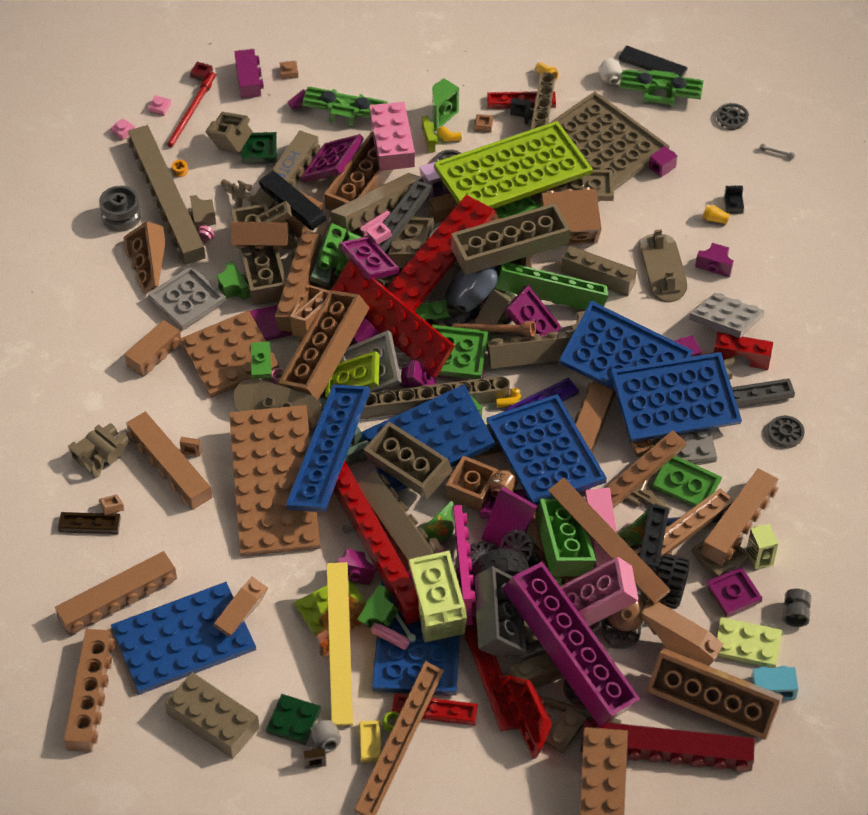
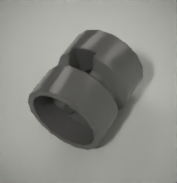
M798 588L787 590L784 596V623L793 627L806 626L810 621L811 594L806 590Z

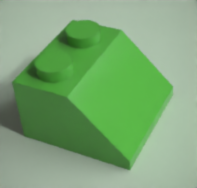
M445 78L435 83L432 87V114L436 131L459 112V87Z

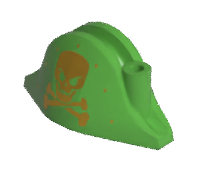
M452 501L432 520L421 527L428 535L426 538L427 542L432 538H437L438 542L445 541L453 534L455 526L452 518V508L454 505Z
M648 509L632 524L617 533L630 548L635 544H642Z

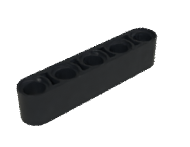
M274 170L258 181L262 190L277 203L281 204L287 201L291 208V214L311 231L327 220L326 215L318 206Z

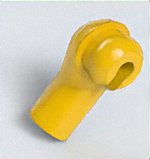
M444 126L439 127L437 130V134L445 142L462 140L461 132L452 133Z
M512 388L507 398L496 399L497 408H506L517 403L521 399L520 390Z

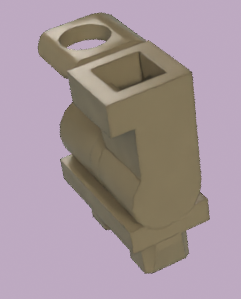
M111 423L105 427H101L98 424L94 427L95 430L90 431L77 444L72 442L68 445L71 457L95 477L100 476L104 468V462L112 464L118 457L121 458L124 455L123 448L129 444L128 437L124 433H121L116 438L114 437L118 432Z

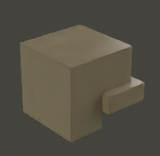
M221 111L216 121H212L205 132L218 149L239 153L253 131L248 126L250 122L248 116Z

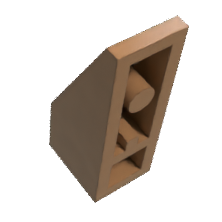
M251 576L213 626L228 637H231L261 603L268 587Z

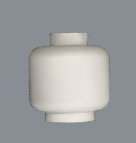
M605 59L599 66V73L604 83L614 85L619 82L622 70L617 60Z

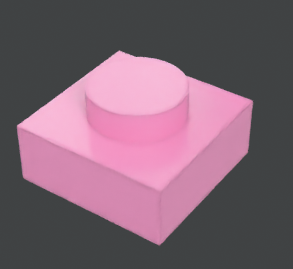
M155 95L148 106L149 112L165 116L171 105V99Z
M122 118L112 125L110 129L113 134L124 140L129 136L128 130L135 129V126Z
M382 221L366 230L367 235L377 245L392 236L391 230Z

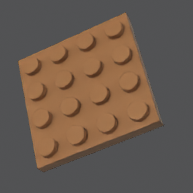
M249 310L180 338L210 398L236 388L243 380L252 378L251 343L266 342ZM271 351L272 371H273L275 368H280V367H279V363L277 362L275 356L273 355V353H272V351Z

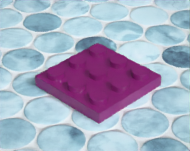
M357 134L324 143L301 175V180L304 183L314 182L318 179H326L330 176L342 174L347 163L352 160L354 153L361 147L360 144L364 140L362 135Z

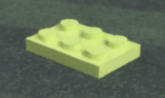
M721 617L717 639L723 643V646L717 657L776 668L782 630Z

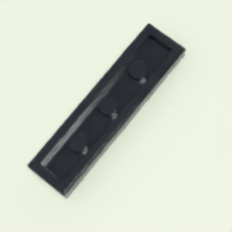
M627 45L619 55V60L649 71L672 72L678 74L679 77H684L688 67Z
M649 504L639 557L653 572L657 573L669 508Z

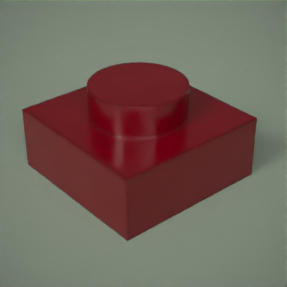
M197 61L190 71V77L201 81L206 80L210 72L213 71L212 65Z

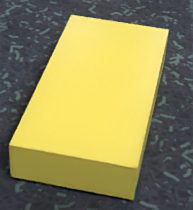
M380 720L359 721L360 763L377 762L382 752Z

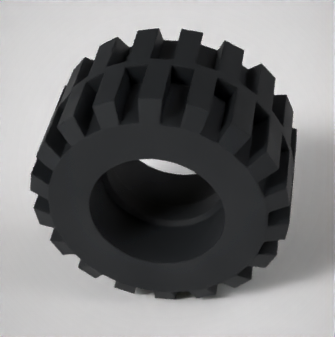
M666 553L662 556L656 575L670 589V592L658 602L673 609H677L680 606L690 568L689 559Z

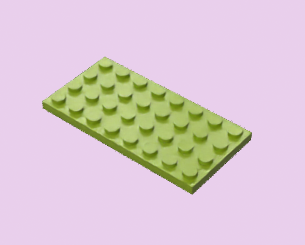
M558 121L434 162L433 166L457 203L467 194L493 209L591 175L593 172L590 164Z

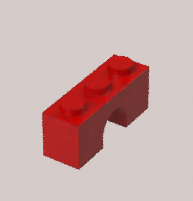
M717 332L714 353L721 352L723 360L735 356H744L750 360V367L768 370L773 342L743 336L738 338L730 334Z

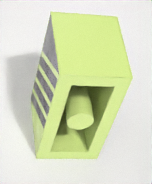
M770 524L757 525L750 530L746 552L749 554L754 570L774 565L779 543Z

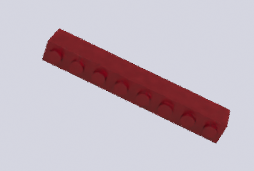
M583 720L581 753L583 749L584 728L627 730V758L631 760L645 759L655 763L663 761L671 762L675 765L709 766L719 770L727 768L736 769L739 772L752 771L755 738L610 722L599 727L596 721Z

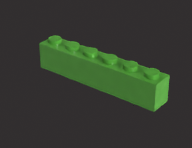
M509 262L499 265L497 270L498 278L495 289L502 292H511L518 295L524 286L529 285L540 300L584 310L587 309L590 301L604 307L608 298L607 285Z

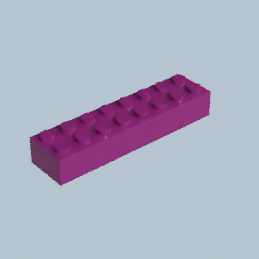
M543 562L513 576L502 588L599 727L628 711L640 700L637 693Z

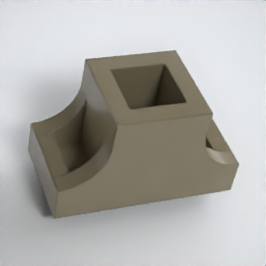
M197 195L190 196L192 210H189V215L192 221L194 220L196 230L199 226L215 225L216 218L213 200H201Z

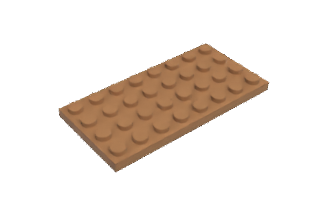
M307 405L229 412L240 555L248 556L321 548L317 512L288 510L286 507L287 500L310 444Z

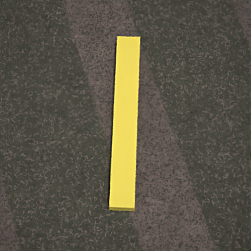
M327 563L331 718L336 726H352L347 563Z

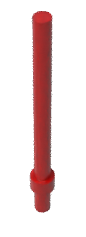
M210 72L207 79L201 83L199 92L167 142L169 147L174 146L205 93L211 89L212 82L216 77L214 72Z

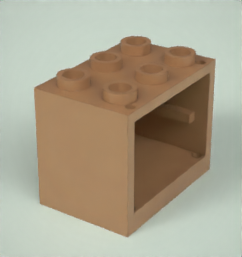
M582 188L581 190L574 191L566 189L562 192L547 191L542 193L539 208L556 203L570 229L568 245L598 243L602 227L596 189Z

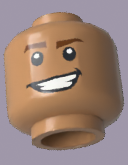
M509 470L497 471L489 483L491 495L497 498L502 487L514 493L518 481L514 473Z

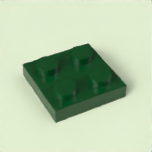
M251 133L242 147V163L277 162V133Z
M281 694L266 727V733L306 746L311 729L321 712V706Z

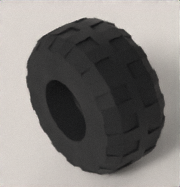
M511 549L488 551L479 556L472 564V571L469 573L473 575L474 587L471 588H474L475 591L474 576L491 566L511 576H515L530 568L529 564L522 554Z

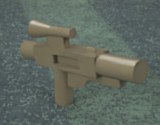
M223 179L221 180V185L225 187L226 192L232 195V199L235 201L234 209L242 208L243 199L249 202L254 200V196L248 192L252 190L251 184L238 180L239 186H237L235 183L232 184Z
M649 479L633 491L630 496L625 498L640 506L641 503L639 501L648 506L649 504L667 507L669 508V513L672 508L666 505L667 502L654 496L653 491L647 487Z

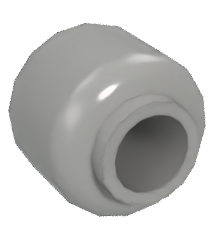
M329 720L320 721L311 729L310 735L316 748H325V752H332L339 746L341 735L334 722Z

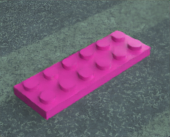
M455 505L454 524L458 568H460V589L466 609V626L472 625V617H476V607L473 604L476 603L474 588H470L474 587L473 575L469 573L472 571V560L470 557H467L471 556L470 543L465 541L469 540L468 528L464 526L467 525V513L462 512V505Z

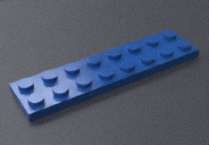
M332 385L287 500L286 507L288 510L325 513L370 394L368 386Z

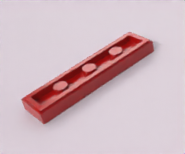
M537 91L487 92L488 109L510 108L511 99L517 98L532 101V108H534ZM555 91L553 93L551 108H556Z
M394 693L392 711L400 714L408 695ZM431 698L422 719L475 726L478 704Z

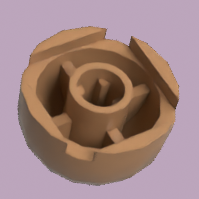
M638 594V602L607 617L614 628L624 632H631L644 624L645 621L640 613L646 603L640 594Z

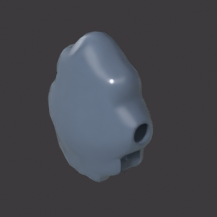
M494 266L467 275L461 270L447 288L445 298L448 305L453 304L459 313L472 311L497 285V268Z

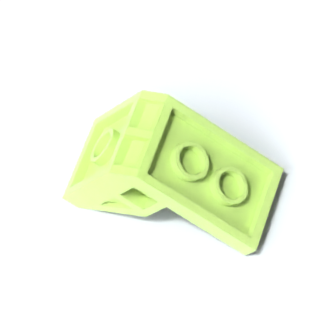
M450 551L409 559V566L419 599L418 608L424 642L465 634L466 609Z

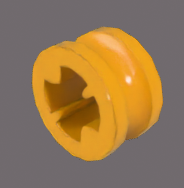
M180 159L172 163L173 174L177 177L185 176L188 173L187 162Z

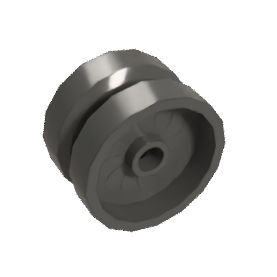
M123 185L113 186L101 194L99 206L102 221L107 228L114 231H127L139 223L141 210L139 198L135 190Z

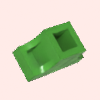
M233 261L226 263V270L217 275L218 288L226 299L234 296L240 297L243 300L249 298V286L244 273L239 272Z
M270 342L251 343L252 379L272 378Z
M379 584L372 597L366 600L365 608L358 617V620L368 628H371L376 622L389 627L399 612V609L390 602L392 593Z

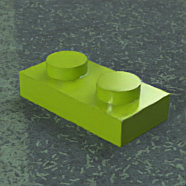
M428 115L421 116V129L428 153L435 152L438 138L437 134L433 133L434 124L430 122Z

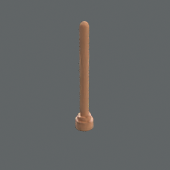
M525 321L521 325L453 324L451 326L488 332H521L525 336H534L536 333L534 321Z

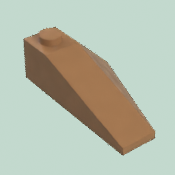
M148 221L123 237L125 253L132 261L131 266L136 270L137 280L145 294L159 285L165 248L163 226Z
M648 598L640 613L652 633L657 635L664 644L662 646L663 649H668L710 666L723 646V643L708 630L660 602L654 605Z

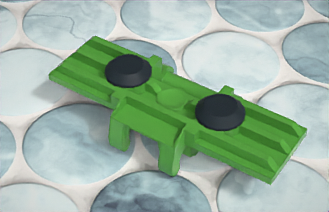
M625 69L622 70L619 88L644 92L643 103L654 102L669 104L671 107H674L675 97L701 100L704 81L701 79L679 77L678 74L657 70L642 72ZM654 90H666L667 97L654 96Z
M307 86L302 106L330 111L329 122L335 123L336 115L345 116L348 119V125L353 126L356 116L370 118V105L386 104L388 101L364 97L363 94L354 96L338 93L336 89L331 91Z

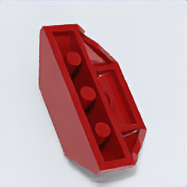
M507 675L504 677L500 687L503 689L502 692L514 719L518 722V728L531 757L536 759L552 727V718L550 714H547L543 698L538 694L530 680Z

